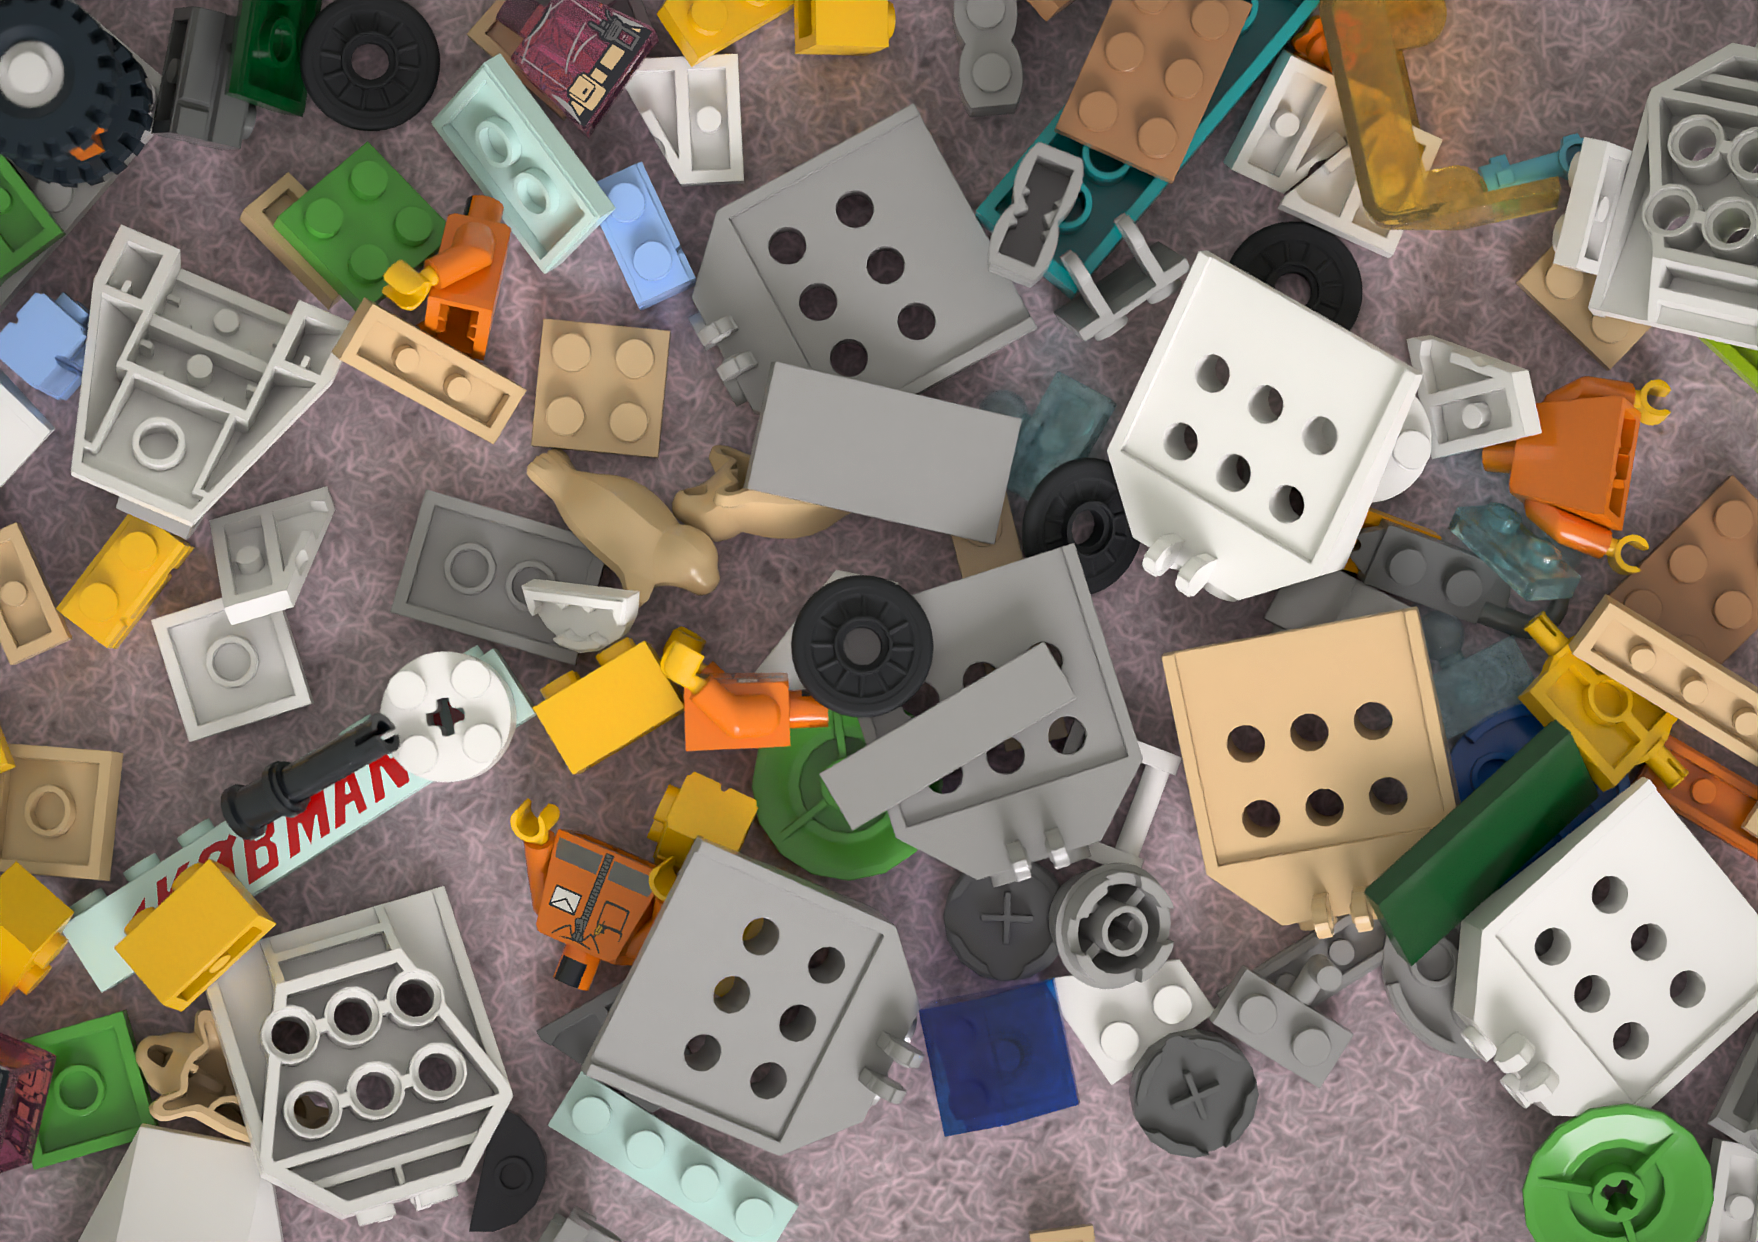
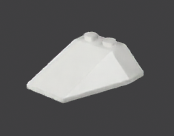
M120 225L93 281L71 476L192 527L332 385L343 361L331 352L350 321L301 300L298 301L292 315L182 269L180 249Z
M142 1123L78 1242H284L275 1184L260 1177L250 1143Z

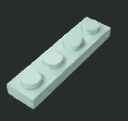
M582 1071L548 1124L549 1127L734 1242H777L799 1206L794 1200L659 1116L649 1113L614 1088L586 1076Z

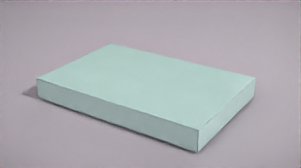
M501 54L485 61L431 122L483 194L503 204L502 219L512 228L513 234L544 274L558 267L616 209Z

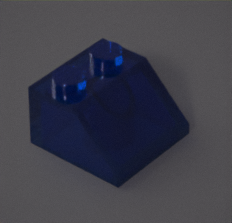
M1055 978L935 1000L919 1010L944 1137L1006 1126L1080 1104Z

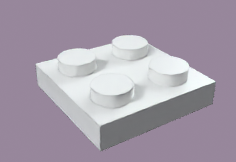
M219 598L151 620L189 742L201 740L314 704L285 610L231 625L224 609L223 599Z

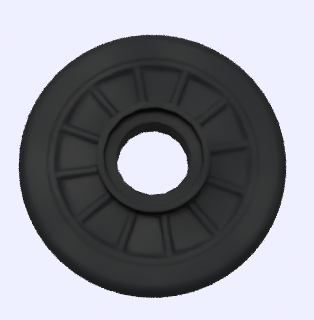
M335 0L323 8L310 23L301 45L300 70L309 96L326 116L351 129L381 131L407 122L427 104L438 82L440 53L436 37L428 22L407 2L403 0ZM365 44H374L385 51L388 56L389 65L384 75L376 79H366L355 72L352 67L351 58L358 47Z
M1289 221L1272 224L1249 236L1231 257L1230 264L1274 289L1277 280L1285 274L1295 273L1303 276L1311 289L1306 307L1348 331L1354 326L1362 303L1363 289L1360 271L1349 249L1329 231L1304 222Z
M1085 457L1073 459L1057 466L1037 485L1024 512L1022 543L1026 558L1074 543L1090 594L1106 589L1125 573L1134 560L1141 542L1132 536L1111 463L1099 458ZM1089 510L1094 518L1093 532L1085 542L1077 544L1072 535L1073 522L1081 512Z
M853 575L826 584L807 600L799 612L793 627L791 654L800 682L817 702L841 715L858 718L875 717L901 707L923 685L933 659V635L924 610L908 591L896 583L881 577ZM867 628L878 636L881 651L874 662L868 665H859L847 657L844 651V641L846 635L853 629Z

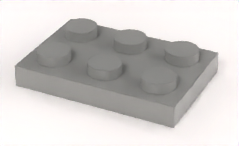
M426 489L390 612L576 666L580 653L559 646L553 641V638L557 635L546 627L539 614L531 615L527 608L521 585L533 579L599 586L605 564L572 531Z

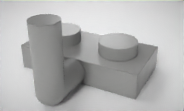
M1321 954L1313 955L1308 959L1288 992L1245 965H1242L1209 1017L1210 1021L1219 1028L1318 1088H1321L1354 1035L1348 1028L1310 1006L1320 989L1334 991L1340 987L1343 979L1341 971L1326 956Z

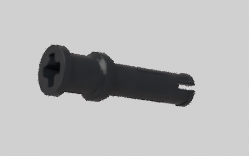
M376 713L370 716L367 721L293 763L286 761L273 762L263 769L260 778L246 786L235 784L225 789L221 795L220 806L228 826L242 839L252 841L262 836L267 829V825L280 817L293 818L303 813L310 802L311 796L382 756L398 750L400 746L399 735H393L384 741L381 736L395 730L396 727L384 714Z

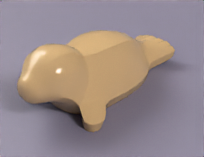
M715 445L710 451L709 461L715 474L700 485L680 490L672 501L673 515L685 525L700 529L713 542L731 539L742 532L777 539H795L810 536L827 529L850 514V512L743 488L751 455L725 445Z
M556 448L536 456L533 462L527 466L528 477L554 501L560 515L572 533L597 558L615 572L623 589L640 591L639 607L649 600L653 588L660 586L679 587L700 596L713 592L720 581L718 553L711 538L700 529L679 524L663 501L647 487L618 475L576 471L569 456L563 450Z
M202 1008L196 1012L193 1033L170 1032L162 1035H151L144 1038L138 1044L135 1052L136 1062L141 1068L149 1086L161 1094L149 1106V1112L155 1119L169 1121L188 1116L227 1136L250 1143L211 1009ZM304 1095L296 1100L293 1110L294 1116L300 1125L309 1129H317L328 1122L329 1108L316 1106L308 1095Z

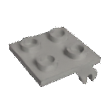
M1125 213L1114 219V223L1134 258L1094 284L1084 264L1071 249L1060 256L1080 294L1053 313L1062 325L1085 342L1093 336L1097 341L1103 340L1119 331L1129 320L1126 314L1147 300L1149 304H1155L1173 294L1182 285L1179 277L1192 268L1185 257L1159 241L1148 247L1138 227L1130 216H1126Z

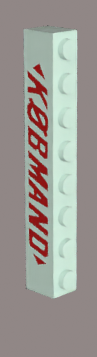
M479 645L463 653L474 656L489 664L507 682L516 705V728L537 715L533 709L534 704L498 649L493 648L484 654ZM449 698L442 701V711L433 714V721L435 726H445L448 736L455 734V723L465 720V713L463 708H453L450 705ZM369 714L366 717L360 719L356 723L352 724L351 726L343 730L338 735L340 736L345 732L351 730L352 728L367 721L368 718L372 715ZM386 754L311 796L310 802L303 813L293 818L280 817L267 825V829L262 836L252 841L244 840L236 835L228 826L226 820L215 827L208 818L177 838L182 849L161 862L156 853H153L123 872L128 884L107 896L101 887L70 906L69 908L74 911V918L68 922L63 933L101 992L110 990L135 974L114 949L126 936L124 933L126 925L148 907L156 909L174 892L172 889L173 882L188 867L196 863L204 864L211 859L229 868L251 895L255 897L434 781L423 779L406 771L392 754Z

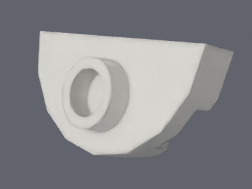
M533 579L521 585L529 612L532 616L539 614L546 627L557 635L553 638V641L559 646L579 653L601 651L629 633L638 616L640 591Z

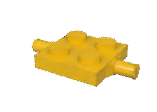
M1544 610L1534 616L1523 629L1530 634L1549 656L1544 662L1541 673L1517 698L1544 727L1556 719L1571 732L1593 782L1603 792L1615 787L1634 766L1644 762L1662 780L1668 790L1682 782L1684 777L1689 774V771L1664 746L1672 725L1678 718L1573 655L1569 648V643L1574 636L1567 638L1550 620Z

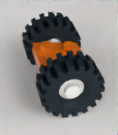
M0 0V155L10 158L16 166L35 178L48 184L51 182L58 183L63 187L78 188L77 183L84 182L93 186L105 182L103 176L110 172L116 175L121 173L128 167L124 161L132 153L138 156L145 144L140 141L144 130L151 131L153 118L148 114L149 105L154 104L152 90L147 87L145 78L148 77L142 65L136 61L133 54L114 36L104 31L91 15L72 0Z

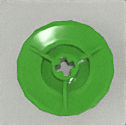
M828 709V727L790 728V746L758 749L751 787L754 799L756 800V807H758L759 823L780 854L811 874L846 881L884 874L917 852L918 849L895 837L888 811L883 812L855 830L851 829L821 778L820 773L867 745L858 717L841 715ZM904 710V712H905L908 716H910L911 718H915L914 715H912V714H910L909 712H907L906 710ZM939 779L929 785V787L935 792L942 793L943 779Z
M1629 1103L1590 1108L1579 1116H1575L1557 1126L1533 1154L1522 1187L1525 1224L1536 1242H1696L1703 1234L1714 1201L1711 1165L1692 1132L1662 1111ZM1621 1180H1624L1628 1188L1625 1195L1620 1192H1614L1608 1200L1603 1188L1606 1185L1617 1187Z

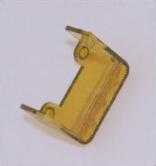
M1320 0V21L1364 213L1372 223L1388 230L1459 231L1558 208L1561 191L1558 176L1488 191L1483 178L1476 171L1465 166L1453 165L1425 171L1421 158L1425 147L1416 141L1412 128L1414 126L1420 129L1403 51L1426 46L1441 35L1447 19L1445 0Z

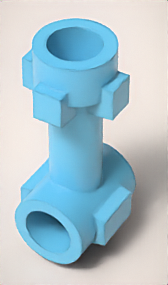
M1578 133L1565 136L1560 140V148L1557 152L1511 165L1505 154L1490 158L1488 160L1489 164L1478 167L1479 180L1486 202L1490 204L1500 201L1501 206L1518 201L1517 189L1558 177L1568 180L1571 161L1574 155L1581 151L1584 138H1581Z

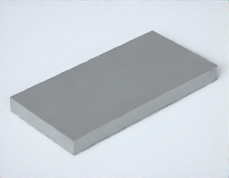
M774 361L770 365L743 488L973 541L994 544L1022 419Z

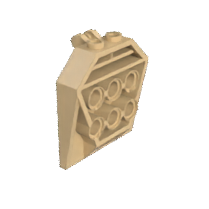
M1418 606L1163 653L1161 658L1206 875L1282 926L1299 923L1300 930H1315L1319 939L1333 937L1335 924L1338 923L1337 916L1351 914L1352 922L1356 925L1358 932L1373 930V920L1378 918L1364 894L1365 889L1461 803ZM1368 702H1378L1390 711L1392 723L1382 730H1371L1360 722L1357 709ZM1303 714H1315L1326 722L1328 735L1319 741H1307L1297 733L1294 727V720ZM1241 725H1250L1257 728L1264 737L1265 747L1255 753H1246L1240 750L1232 740V730ZM1384 777L1397 779L1405 786L1407 798L1398 804L1383 803L1375 796L1372 785ZM1330 789L1341 797L1344 809L1332 816L1322 815L1312 807L1309 796L1316 790ZM1256 800H1266L1278 809L1280 821L1270 827L1259 826L1249 818L1247 806Z

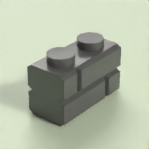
M195 6L174 8L151 134L219 150L241 149L242 139L246 140L250 137L256 122V105L224 94L236 16Z

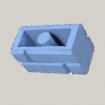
M639 162L597 181L616 208L600 225L640 311L694 287L696 277L643 163Z
M35 292L16 314L19 320L17 324L9 322L0 332V359L30 386L57 400L67 401L82 382L90 310L78 300L72 299L65 292L56 300L44 293L39 294Z

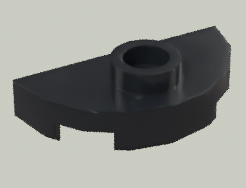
M506 1109L487 1145L469 1232H495L517 1223L535 1206L545 1185L547 1173L546 1152L542 1147L537 1132L526 1122L521 1114Z

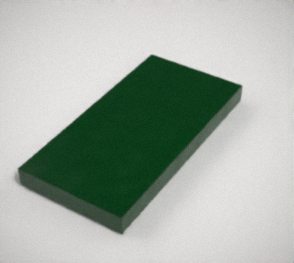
M1556 719L1544 727L1365 889L1364 894L1396 953L1411 967L1599 797L1571 732Z

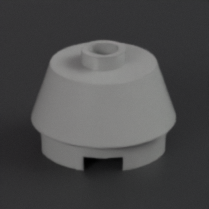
M1127 863L1106 864L1074 875L1059 888L1053 898L1049 911V929L1064 965L1075 978L1086 985L1099 989L1120 988L1135 981L1142 983L1148 980L1160 970L1168 959L1174 941L1168 939L1171 924L1169 908H1173V903L1159 882L1144 869Z

